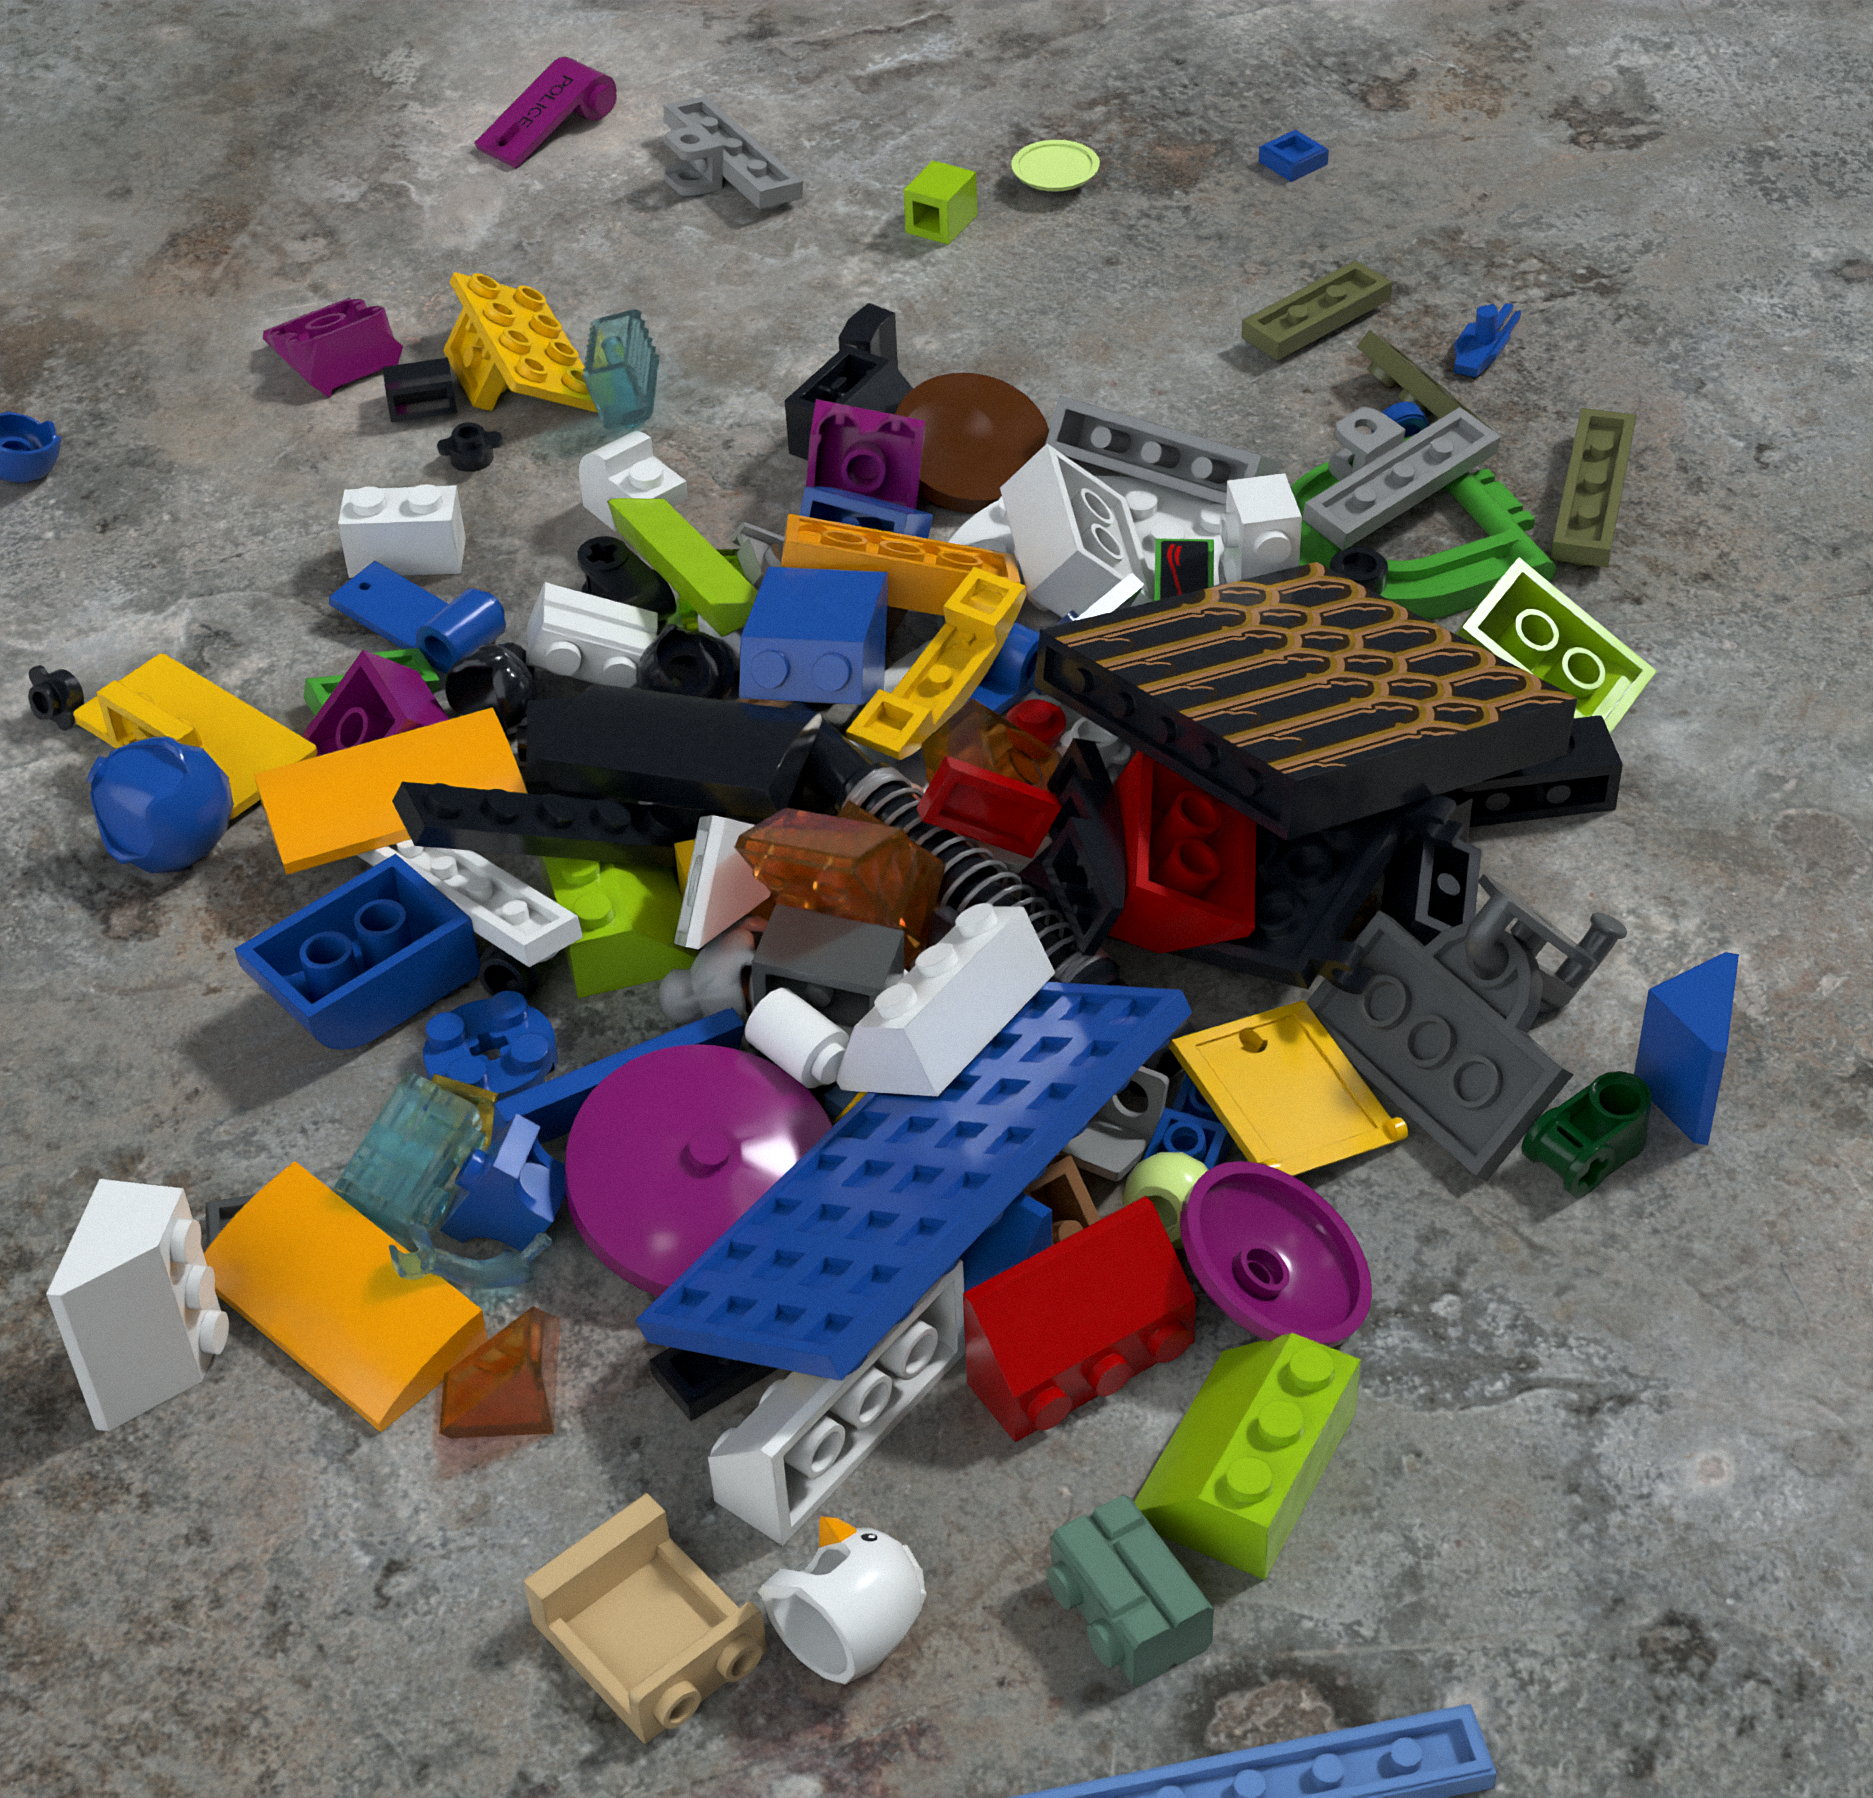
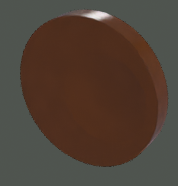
M950 373L926 380L917 385L903 398L895 415L925 420L918 494L938 506L963 513L976 514L998 501L1002 496L1000 487L1045 446L1049 433L1044 416L1028 396L1002 380L976 373Z

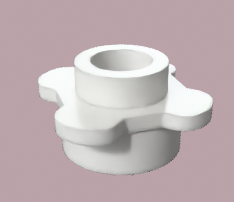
M1085 717L1077 720L1072 730L1065 732L1061 737V747L1067 750L1073 738L1095 741L1106 769L1113 763L1125 764L1132 757L1130 745L1122 743L1121 739Z

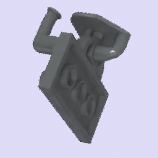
M1483 874L1477 882L1491 898L1472 922H1465L1444 930L1428 945L1424 946L1392 917L1379 910L1353 942L1362 946L1365 951L1357 965L1370 968L1374 973L1362 994L1356 995L1344 992L1325 978L1306 1003L1349 1062L1473 1175L1488 1181L1533 1123L1541 1116L1574 1075L1527 1034L1531 1024L1539 1011L1548 1014L1566 1006L1606 958L1617 940L1626 937L1627 930L1615 918L1604 913H1593L1590 918L1591 927L1581 941L1576 944L1523 899L1499 882ZM1517 918L1518 921L1510 929L1512 933L1510 934L1505 931L1511 921ZM1547 942L1568 956L1555 973L1539 964L1536 959L1537 954Z

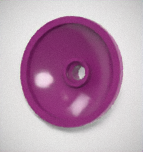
M1244 1161L1229 1162L1215 1166L1205 1172L1190 1188L1183 1201L1180 1214L1183 1246L1190 1267L1199 1284L1213 1303L1234 1323L1254 1336L1266 1341H1271L1288 1333H1295L1330 1348L1343 1343L1362 1325L1367 1317L1372 1298L1371 1276L1366 1258L1356 1237L1343 1218L1312 1188L1276 1168Z

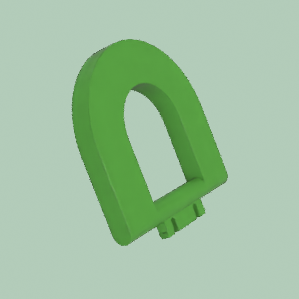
M1412 436L1405 437V438L1403 439V442L1406 441L1407 439H1409V438L1412 437ZM1329 462L1307 472L1291 486L1302 517L1307 501L1340 482L1329 471ZM1482 469L1473 473L1466 472L1441 489L1445 488L1489 537L1420 559L1405 561L1386 560L1388 563L1387 585L1380 595L1430 620L1476 607L1518 557L1548 582L1556 573V565L1524 532L1534 527L1535 518L1528 510L1523 511V505L1500 481H1495V475L1489 469ZM1302 520L1299 566L1318 562L1329 568L1332 557L1342 551V549Z

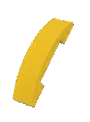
M973 567L943 606L945 617L943 627L891 693L881 689L877 690L846 730L847 739L898 760L912 755L930 742L956 716L990 669L1020 612L1027 595L1026 586Z

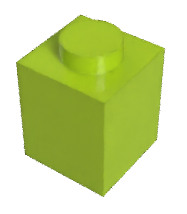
M932 160L903 189L905 233L949 245L978 215L977 174L975 171Z

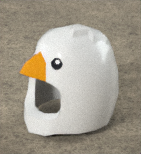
M826 1516L820 1517L819 1548L810 1564L801 1572L780 1569L758 1590L770 1622L782 1641L799 1661L824 1679L845 1685L874 1671L898 1647L922 1610V1605L927 1595L924 1587L923 1569L920 1568L907 1545H901L897 1540L873 1528H855L838 1517Z

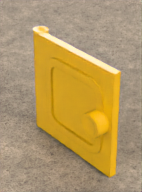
M1305 1000L1171 1040L1169 1045L1174 1056L1249 1162L1267 1165L1294 1177L1405 1140L1408 1136V1128L1405 1121L1400 1117L1391 1118Z

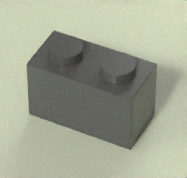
M776 904L752 959L754 1006H757L770 992L779 988H789L833 1023L854 1027L875 1006L874 1002L877 996L884 990L896 985L904 977V931L884 927L876 923H865L822 914L814 910H803Z

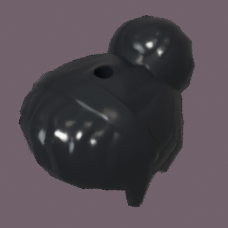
M669 624L661 631L660 635L653 639L643 652L636 674L637 683L630 688L724 700L731 693L734 682L733 652L726 648L719 638L699 631L685 633L683 627H678L677 624ZM673 678L679 679L680 682H681V685H680V686H675V685L672 683V679H673Z
M507 642L498 645H479L472 651L464 653L452 665L446 676L445 694L449 706L462 716L493 707L505 736L508 737L515 734L517 726L527 725L528 700H537L534 683L535 668L526 665V650L521 645Z

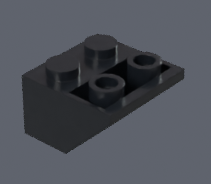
M845 345L785 400L789 454L808 461L810 433L816 399L895 415L903 398L913 389L891 360Z

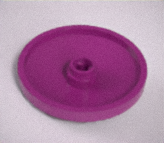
M680 1045L656 1050L637 1057L614 1070L594 1088L577 1113L569 1134L564 1162V1187L569 1211L584 1242L606 1267L635 1287L659 1297L833 1126L819 1102L800 1082L780 1067L763 1058L737 1049L716 1045Z

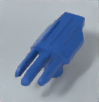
M1493 303L1480 306L1476 311V322L1468 323L1454 343L1453 350L1456 358L1454 373L1477 378L1493 363L1510 340L1511 332L1520 320L1521 310L1515 311L1502 331L1498 332L1511 314L1513 305L1510 303L1504 304L1499 313Z

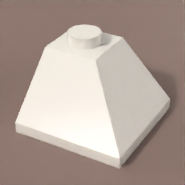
M715 815L700 817L674 944L700 949L769 898L772 884L783 885L790 856V848L780 846L783 832Z

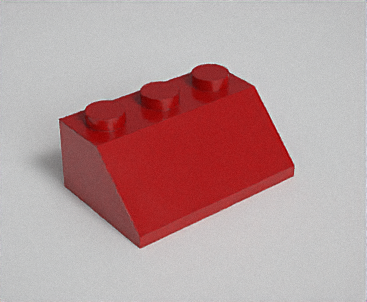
M1138 750L1113 784L1124 827L1127 879L1124 909L1109 931L1108 936L1158 954L1249 937L1255 929L1256 822Z
M1147 1196L1136 1200L963 1293L967 1384L1015 1443L1037 1430H1048L1055 1427L1069 1412L1098 1396L1105 1397L1114 1394L1130 1378L1159 1362L1168 1363L1173 1361L1189 1345L1194 1343L1196 1297L1155 1205Z

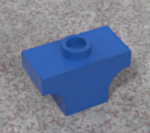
M516 1113L485 1152L476 1147L473 1148L455 1179L454 1184L459 1187L439 1231L461 1243L472 1238H491L503 1242L523 1254L527 1253L553 1223L565 1195L564 1164L551 1157L541 1147L538 1140L540 1126Z

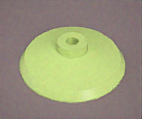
M1045 140L1032 143L1019 150L1011 162L1013 172L1024 184L1038 190L1052 192L1071 190L1086 184L1095 175L1100 166L1099 157L1091 148L1069 140Z

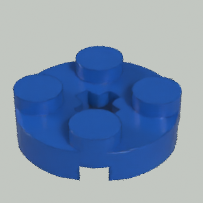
M502 991L490 999L473 1001L459 1006L450 1012L439 1013L428 1021L425 1028L427 1040L423 1048V1059L430 1087L442 1101L452 1106H455L453 1098L461 1102L473 1103L475 1112L494 1113L496 1102L545 1083L544 1077L551 1070L552 1066L555 1070L558 1062L556 1040L551 1023L538 1009L527 1005L526 998L516 991ZM487 1050H500V1057L494 1060H489L484 1054L479 1055Z

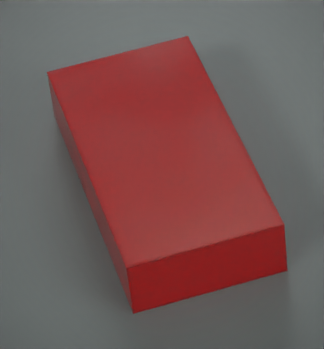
M945 755L916 809L923 822L1032 859L1061 810L1062 805L1054 793Z

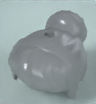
M755 914L743 916L709 941L700 951L691 968L671 970L660 983L659 1002L665 1016L675 1023L690 1024L733 1007L745 1024L743 1030L745 1032L747 1020L752 1013L751 1005L747 1001V986L752 972V959L768 921Z

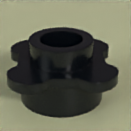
M465 422L455 427L449 438L440 440L437 443L438 453L442 456L450 455L451 464L454 468L460 471L474 472L482 470L492 463L494 459L493 448L501 446L502 436L497 431H485L479 424Z
M42 665L32 667L29 671V679L33 687L29 690L28 699L33 714L40 720L49 719L56 722L61 730L65 731L75 725L74 711L84 705V694L79 681L72 673L65 669H58L48 673Z

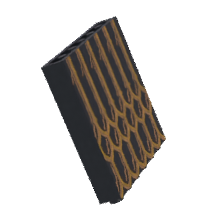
M1318 562L1040 629L1034 687L1286 841L1567 755L1577 697Z

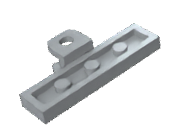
M707 96L664 105V124L672 130L665 134V146L671 148L679 156V159L688 160L687 162L672 165L664 170V181L678 194L694 196L721 190L724 177L759 209H775L783 203L802 199L803 181Z
M1361 407L1336 423L1335 436L1346 448L1330 456L1328 468L1331 474L1340 482L1307 501L1304 506L1302 520L1340 549H1347L1495 455L1498 451L1501 436L1459 407L1403 442L1406 429L1376 409ZM1366 426L1373 429L1374 433L1363 434L1355 428Z

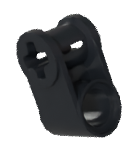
M601 536L589 539L580 546L577 551L578 565L585 573L586 578L582 587L583 593L658 613V623L676 613L675 596L668 582L655 569H651L635 555L623 541L614 537Z

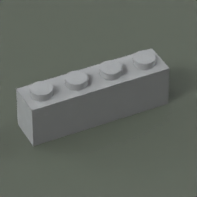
M1061 395L1059 396L1045 445L1049 444L1065 456L1225 505L1228 480L1279 474L1282 461Z

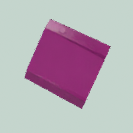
M346 298L266 329L262 337L299 375L329 398H331L332 389L379 371L382 367L398 365L403 350V345L393 336L385 308L379 305L367 307L365 300Z
M816 399L810 433L806 486L835 487L917 510L925 420Z

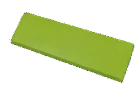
M614 498L607 501L617 531L721 637H725L746 625L758 590L665 499Z

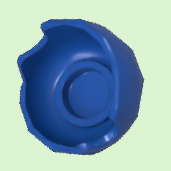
M9 411L0 413V480L18 484L34 482L47 475L53 469L59 457L62 437L56 435L55 426L52 421L40 423L28 415Z

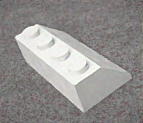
M959 1259L958 1264L953 1270L940 1277L914 1304L911 1314L902 1322L894 1325L867 1353L865 1362L857 1370L846 1375L842 1381L793 1371L785 1380L779 1379L772 1383L762 1396L759 1406L737 1428L733 1427L726 1430L716 1441L708 1457L714 1501L783 1546L965 1354L963 1261Z

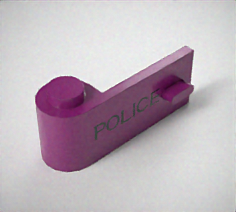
M560 57L552 62L474 143L478 150L517 169L571 112L592 121L601 120L607 116L616 104L617 88L615 81L610 76L572 58Z

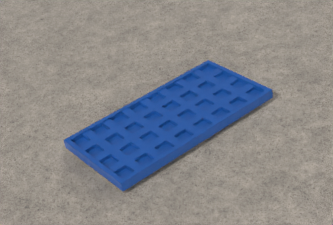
M1047 982L938 1096L868 1092L635 1320L648 1343L842 1381L846 1375L857 1370L865 1362L867 1353L894 1325L902 1322L911 1314L914 1304L940 1277L955 1268L959 1262V1257L986 1229L995 1225L1002 1218L1007 1206L1028 1184L1036 1181L1045 1173L1048 1163L1068 1142L1087 1129L1090 1119L1108 1100L1128 1086L1131 1076L1149 1057L1169 1043L1171 1034L1192 1013L1183 991L1179 989Z

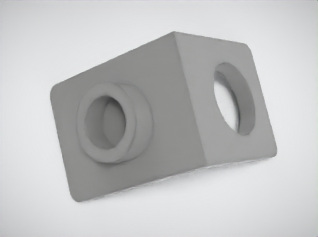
M1141 1066L1131 1076V1080L1138 1083L1145 1090L1148 1097L1147 1110L1141 1113L1132 1112L1120 1103L1117 1094L1113 1095L1095 1116L1090 1119L1087 1129L1079 1136L1071 1139L1059 1152V1155L1071 1154L1077 1167L1112 1181L1121 1180L1146 1154L1165 1108L1169 1085L1168 1077Z

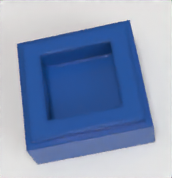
M1295 129L1260 146L1258 162L1293 182L1328 165L1329 149Z

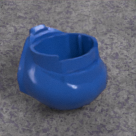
M150 737L119 747L111 751L107 757L98 756L86 780L91 785L90 800L108 855L120 864L132 863L150 874L182 872L206 858L226 833L234 805L229 777L203 748L180 744L172 737Z

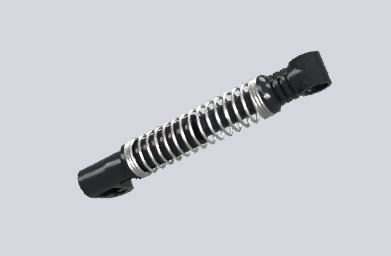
M795 702L785 707L787 709L816 712L805 702ZM821 716V725L781 820L798 817L800 825L831 807L835 810V822L841 826V829L855 841H858L859 845L863 848L871 847L872 857L877 860L885 859V868L890 872L898 871L900 882L903 884L912 883V891L915 895H926V905L931 909L938 907L941 909L949 905L962 913L966 909L982 903L1002 907H1024L1055 971L1054 977L1063 983L1130 987L1120 978V966L1102 948L1099 947L1094 956L1082 955L1081 950L1077 952L1078 944L1074 935L1063 939L1065 927L1071 930L1069 923L1064 922L1063 914L1058 910H1050L1047 900L1043 897H1036L1035 890L1029 885H1022L1021 878L1014 872H1008L1007 866L1002 861L994 860L993 853L988 849L980 848L978 840L964 835L958 836L952 831L921 821L916 807L924 793L918 788H912L911 782L894 767L889 766L885 762L874 763ZM913 793L920 798V800L914 798ZM967 841L973 844L975 848L970 847ZM876 848L880 850L884 855H880L879 853H877ZM981 853L988 857L987 861L981 856ZM890 860H891L897 867L892 866V865L890 864ZM994 866H998L1002 870V873L998 874L997 869L994 868ZM903 872L906 875H908L911 879H907L906 877H904ZM1003 878L1002 886L997 883V879ZM1008 878L1013 879L1016 885L1007 888ZM917 884H918L924 891H920L919 889H917ZM1017 890L1016 898L1010 892ZM1022 890L1028 892L1030 898L1020 901ZM931 897H932L934 900H936L938 903L932 902V901H931ZM1036 902L1043 905L1045 910L1035 913ZM1031 903L1030 911L1024 905ZM1045 915V920H1044V923H1043V922L1039 919V917H1042V916ZM1054 915L1059 920V923L1049 926L1050 916ZM1059 928V933L1057 935L1053 932V930ZM1074 941L1073 947H1070L1067 943ZM1186 1019L1171 1034L1169 1043L1159 1051L1154 1052L1142 1066L1166 1075L1169 1081L1183 1072L1184 1068L1170 1050L1169 1045L1172 1039L1195 1033L1190 1022ZM1130 1081L1128 1086L1130 1091L1139 1096H1147L1145 1090L1138 1083Z

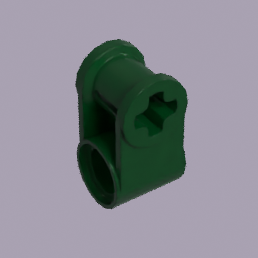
M1622 1071L1607 1072L1598 1076L1590 1085L1560 1106L1546 1111L1533 1123L1523 1139L1521 1146L1522 1154L1533 1163L1542 1161L1564 1179V1189L1575 1198L1589 1194L1607 1176L1629 1160L1638 1157L1644 1150L1652 1101L1649 1086L1638 1076Z

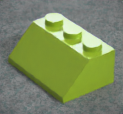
M538 856L548 898L576 914L579 919L583 938L563 948L578 998L661 980L673 969L691 968L694 960L700 953L699 949L674 944L683 901L671 867Z
M1295 1333L1281 1335L1271 1341L1262 1340L1222 1351L1135 1499V1505L1159 1536L1266 1580L1356 1414L1361 1359Z

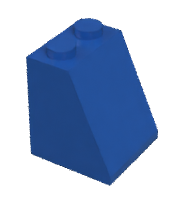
M768 567L741 635L739 698L862 705L869 701L878 689L884 690L888 572Z

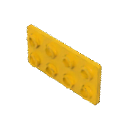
M453 272L449 283L463 308L443 352L448 357L449 363L473 407L492 411L500 394L509 388L516 393L597 413L603 412L607 404L542 293L524 285L518 286L517 289L499 284L493 278L480 273L468 276Z
M164 653L156 655L121 680L112 681L97 691V696L74 711V717L78 725L116 749L150 737H172L180 744L203 748L229 777L234 802L230 819H234L260 800L253 774L314 758L318 753L315 744Z

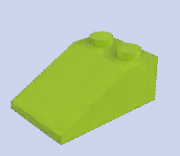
M1519 557L1485 594L1454 633L1577 697L1574 718L1602 715L1610 734L1657 672V670Z

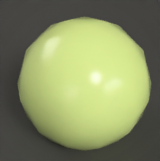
M1159 1152L1137 1163L1127 1177L1122 1195L1123 1207L1147 1196L1155 1205L1173 1248L1182 1249L1184 1248L1180 1230L1182 1204L1190 1188L1208 1169L1204 1163L1183 1152Z

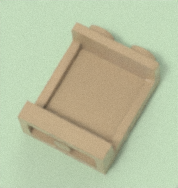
M648 1493L642 1495L523 1580L533 1624L644 1744L648 1743L663 1730L674 1729L685 1723L695 1713L700 1702L728 1681L736 1682L747 1676L756 1667L761 1656L768 1652L762 1611L752 1601L739 1608L685 1554L669 1536L666 1511Z

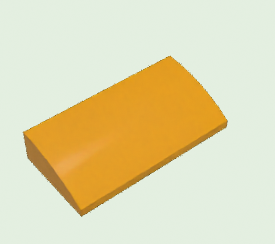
M788 513L780 567L888 572L887 606L944 616L943 606L973 567L1019 584L1021 583L1014 554Z
M493 707L253 774L264 814L286 875L410 840L411 838L392 803L402 781L424 784L443 783L455 787L486 790L502 789L508 792L527 793L516 760Z
M296 1161L291 1163L258 1191L228 1222L204 1252L207 1266L212 1267L215 1273L216 1295L379 1432L384 1431L488 1345L483 1310Z

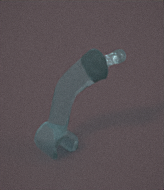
M416 1223L410 1225L408 1231L411 1240L419 1250L409 1254L399 1251L395 1245L388 1247L394 1270L402 1278L416 1280L430 1273L471 1289L491 1290L521 1285L532 1281L534 1274L528 1264L551 1245L552 1239L547 1233L542 1231L534 1237V1240L519 1255L510 1249H504L501 1254L493 1258L475 1260L433 1247L427 1229Z

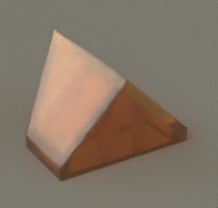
M532 1306L444 1374L439 1433L450 1439L554 1434L560 1317Z

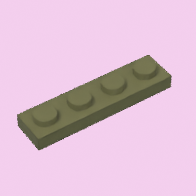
M1581 408L1556 523L1550 560L1569 562L1578 566L1591 565L1608 568L1634 435L1635 414Z

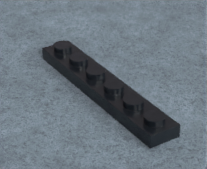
M402 781L392 800L414 846L677 867L674 843L696 839L700 817L715 815L728 818L725 813L674 808L661 804L643 805L615 802L609 799L591 800L562 797L556 794L539 795L508 792L502 789L465 788L443 783L424 784Z

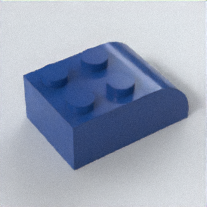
M397 854L390 856L234 949L240 967L318 1042L328 1048L338 1050L356 1048L373 1041L478 976L480 968L471 918Z

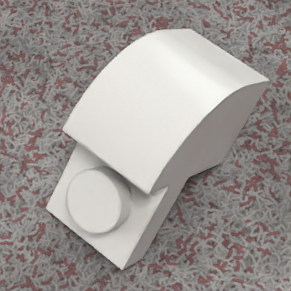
M633 431L588 453L580 461L579 480L583 506L613 531H617L607 502L610 499H665L672 507L688 499L686 480L653 456L651 437L643 432Z

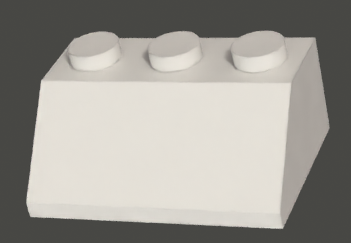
M1046 444L1000 487L1006 510L1004 518L1012 532L1015 544L1014 555L1021 566L1024 585L1027 591L1026 596L1038 609L1045 612L1050 609L1062 618L1072 610L1080 616L1131 572L1144 584L1131 607L1154 602L1153 583L1125 497L1049 444Z
M982 903L963 911L956 918V925L936 945L924 950L916 958V965L896 985L879 994L875 999V1006L854 1026L836 1076V1082L840 1089L845 1091L938 1096L1055 974L1025 908L992 906L989 903Z
M99 1179L47 1291V1298L96 1430L111 1431L201 1383L213 1354H220L225 1347L229 1331L228 1315L220 1309L215 1293V1273L212 1267L207 1266L200 1244L201 1227L199 1222L192 1218L184 1188Z

